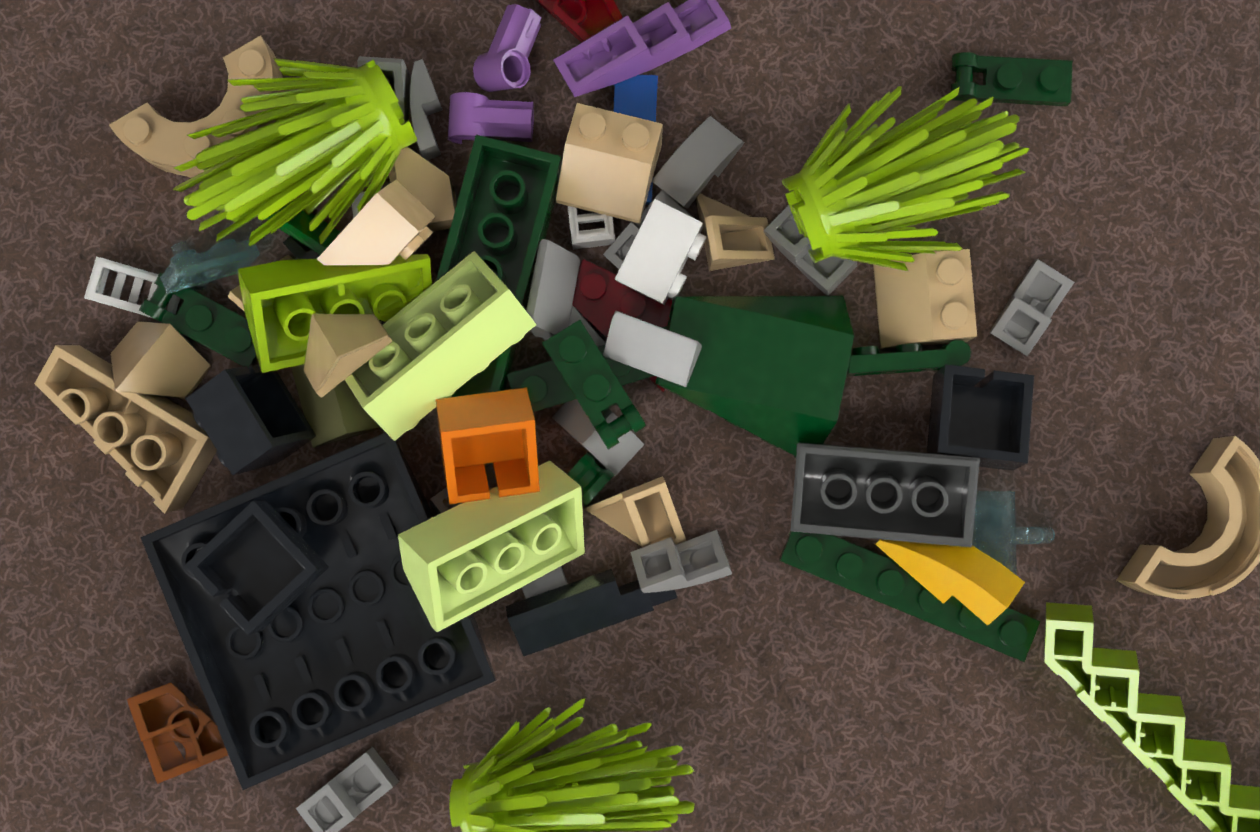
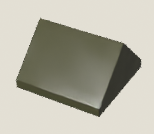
M305 364L291 367L304 416L316 434V437L311 440L313 448L382 429L362 408L345 380L321 398L313 389L304 372Z

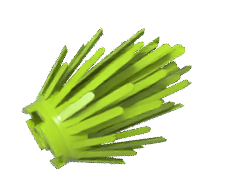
M274 58L284 76L299 77L227 79L233 86L253 85L259 92L292 91L242 97L241 102L244 104L240 105V109L244 112L269 110L187 135L193 139L210 134L220 138L274 119L276 121L208 147L198 153L195 157L196 159L173 168L180 172L195 166L200 170H204V172L173 188L175 191L183 192L200 183L198 190L184 197V203L187 206H194V208L187 212V218L196 220L215 209L220 211L218 214L201 222L199 231L225 218L235 222L217 234L216 242H218L257 216L259 220H265L290 203L251 232L248 245L252 246L268 233H274L303 209H305L304 211L308 215L311 214L349 177L309 223L310 231H314L328 215L331 218L330 223L319 236L321 245L364 187L368 186L357 206L358 212L381 190L401 150L418 141L409 120L405 122L403 119L404 114L398 104L399 100L374 60L355 68Z
M898 86L891 94L890 91L886 93L879 102L876 100L845 133V130L848 128L846 118L851 113L850 103H848L834 124L827 130L800 172L782 180V184L786 189L791 191L786 193L785 196L799 233L803 234L804 238L808 237L812 249H809L808 253L813 262L817 263L833 256L908 271L905 263L896 261L914 262L915 259L911 254L900 252L936 254L934 250H963L958 243L887 240L936 236L938 231L934 228L916 229L915 227L908 226L984 210L983 207L1000 203V200L1007 199L1010 195L1002 191L957 202L967 199L969 196L968 192L1026 173L1020 169L996 176L991 173L1001 169L1003 163L1022 156L1029 151V148L1026 147L1019 148V144L1016 142L1004 145L1001 140H997L1016 131V123L1019 122V116L1014 114L1008 116L1009 112L1005 111L972 123L982 114L981 110L992 105L994 98L992 97L976 105V99H969L937 117L938 112L944 109L945 103L958 96L960 88L958 87L890 131L888 130L894 126L896 121L894 117L887 119L879 127L877 124H874L863 133L901 95L902 87Z
M581 699L556 718H550L540 727L538 726L549 717L551 708L544 709L520 732V722L517 723L516 721L480 762L464 765L463 767L466 771L462 778L454 779L451 787L449 803L452 827L460 826L462 832L659 831L669 828L672 823L677 822V814H689L695 808V803L679 801L676 796H673L675 792L673 786L659 785H667L671 782L672 776L689 775L694 770L690 765L676 766L678 761L669 757L683 751V748L678 745L645 752L648 746L642 747V742L636 740L584 754L625 741L627 737L645 732L650 728L651 723H643L617 732L618 727L616 724H610L547 754L523 761L581 725L584 718L577 717L555 730L556 726L583 708L585 699Z

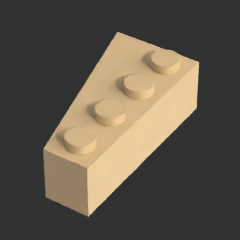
M56 345L34 383L75 425L80 424L95 440L93 443L104 454H110L127 471L125 475L137 487L142 486L155 499L153 503L164 514L184 508L216 454L217 449L206 431L196 423L193 413L165 396L114 391L112 364L80 345Z

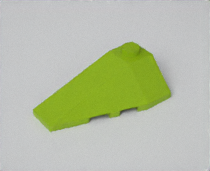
M428 254L411 255L407 260L399 255L389 265L324 266L317 259L281 260L237 269L244 312L262 373L305 364L312 314H374L379 320L386 322L432 285L431 264Z

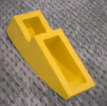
M879 539L875 544L943 604L953 595L987 625L1009 607L1025 584L1021 578L1003 564L974 546L960 547Z

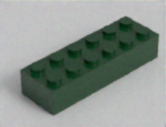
M476 135L436 281L475 251L526 310L539 242L546 238L557 196L562 157ZM517 343L511 345L495 358L484 371L477 373L455 391L452 397L505 390L508 380L507 374L510 373Z

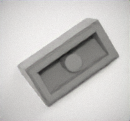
M545 239L539 242L526 312L536 323V326L531 329L533 335L551 338L569 325L580 259L574 253Z
M615 311L603 356L687 387L702 345L694 339Z

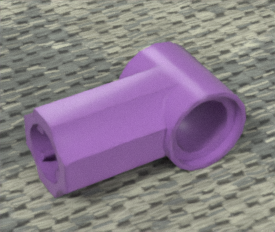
M518 4L507 6L489 51L479 55L474 63V78L481 89L487 92L517 89L525 86L531 73L528 57L541 28V17L532 9L524 8Z
M469 92L454 93L450 96L449 141L462 144V140H474L476 135L502 141L532 142L534 125L533 102L489 100L484 95Z

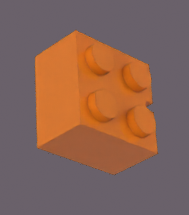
M527 387L435 399L449 505L490 499L484 465L486 463H493L499 498L540 492L535 418Z

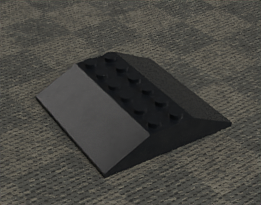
M387 433L140 537L242 790L496 681L474 614L472 613L436 632L432 628L403 570L398 534L433 518L434 515L397 440L394 441ZM252 501H268L329 568L263 631L247 635L219 605L226 597L238 595L233 589L229 594L212 597L188 572L184 565Z

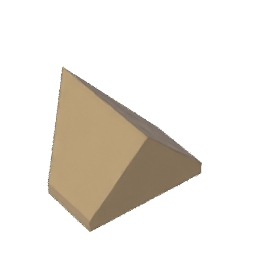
M701 193L698 195L696 202L700 221L703 222L702 234L707 236L704 246L709 271L775 259L772 242L764 233V229L768 226L766 217H750Z
M312 314L304 372L315 392L322 398L393 340L374 314Z
M137 321L111 352L114 391L179 397L186 401L185 398L192 394L211 368V365L171 324Z
M663 476L584 508L642 548L672 537L676 545L686 541Z

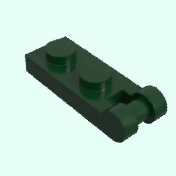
M970 52L956 53L952 55L951 70L956 71L955 83L951 84V92L958 87L960 88L958 96L951 100L967 101L974 98L977 102H984L994 97L993 103L1068 106L1071 103L1073 61L978 56ZM973 72L983 73V85L972 83Z
M160 272L154 282L157 285L156 290L150 300L145 299L139 311L161 323L171 324L178 332L243 367L247 366L249 368L252 366L257 355L247 319ZM173 294L184 300L176 315L165 310Z
M581 320L542 342L608 450L620 443L618 438L631 430L636 433L646 427L641 415L629 399ZM617 404L623 415L607 423L602 412Z
M963 340L951 341L943 345L939 350L922 351L921 343L897 345L896 353L879 354L878 346L853 348V356H850L846 377L939 371L945 364L962 366L969 361L971 349Z

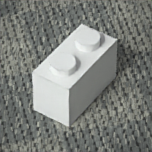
M654 199L615 280L665 305L668 297L672 299L673 297H678L687 279V276L681 274V271L688 257L693 260L697 259L706 241L707 236L701 234L703 222Z

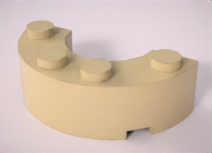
M261 35L223 57L228 71V79L283 78L279 70L280 66L274 61V58H276L275 54ZM228 82L227 92L220 106L207 117L191 123L173 122L164 118L151 105L145 103L109 124V126L126 146L150 164L165 172L193 178L204 172V170L198 169L197 166L183 172L173 168L196 159V155L208 147L276 121L274 119L220 138L210 134L193 139L187 136L188 134L269 110L244 112L240 109V105L244 104L241 102V98L284 92V90L259 92L253 85L233 86Z
M1236 436L1214 438L1189 473L1202 487L1208 502L1207 521L1201 535L1188 547L1175 552L1158 545H1140L1116 579L1118 582L1133 590L1149 595L1175 599H1191L1222 593L1237 585L1254 570L1260 562V461L1243 441Z

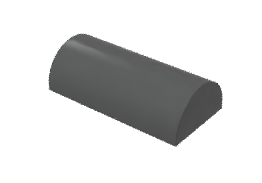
M797 442L790 531L972 547L980 458Z

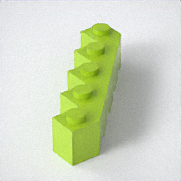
M1046 602L1044 663L1057 676L1060 675L1076 691V696L1102 722L1105 721L1121 738L1122 743L1147 769L1150 768L1166 784L1167 789L1193 816L1196 815L1211 832H1260V787L1230 784L1232 764L1225 742L1184 738L1186 717L1180 696L1138 693L1139 664L1136 651L1092 648L1094 621L1091 605Z

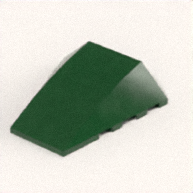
M844 296L673 297L667 330L698 341L702 348L687 387L659 377L656 378L655 384L704 410L715 413L724 418L726 422L760 437L762 441L776 448H781L794 455V458L797 455V442L823 444L838 420L854 340V332Z

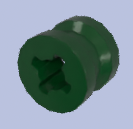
M587 452L567 475L581 486L582 504L587 506L615 474L609 469L600 468L596 464V458L590 452Z

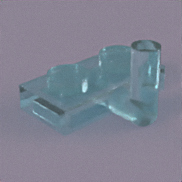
M227 239L215 244L208 251L196 253L195 250L190 249L187 241L178 242L171 247L174 256L170 259L171 263L160 279L167 294L186 288L200 292L209 282L238 274L237 269L250 267L260 255L256 244L249 246V240L236 243L234 239Z
M977 491L972 546L997 560L1017 575L1016 544L1051 543L1055 538V532L1048 526L1016 527L1015 491Z

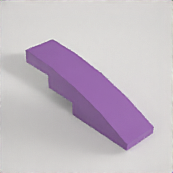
M688 0L674 9L667 2L632 23L627 15L553 61L574 97L617 84L667 63L730 30L731 25L717 0Z

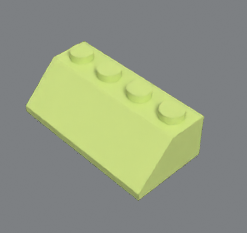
M473 251L383 324V327L393 341L348 376L345 381L362 408L395 441L406 431L413 429L423 417L436 408L435 399L452 397L455 391L477 373L484 371L495 358L511 345L518 343L528 331L536 326V323L507 286L479 255Z
M548 461L538 466L540 492L499 498L496 486L489 490L490 499L464 502L398 534L403 570L432 628L436 632L585 554L581 486L554 463Z

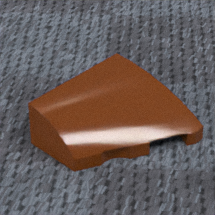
M172 683L127 699L157 784L228 756L216 723ZM174 741L180 742L184 746L186 751L185 759Z

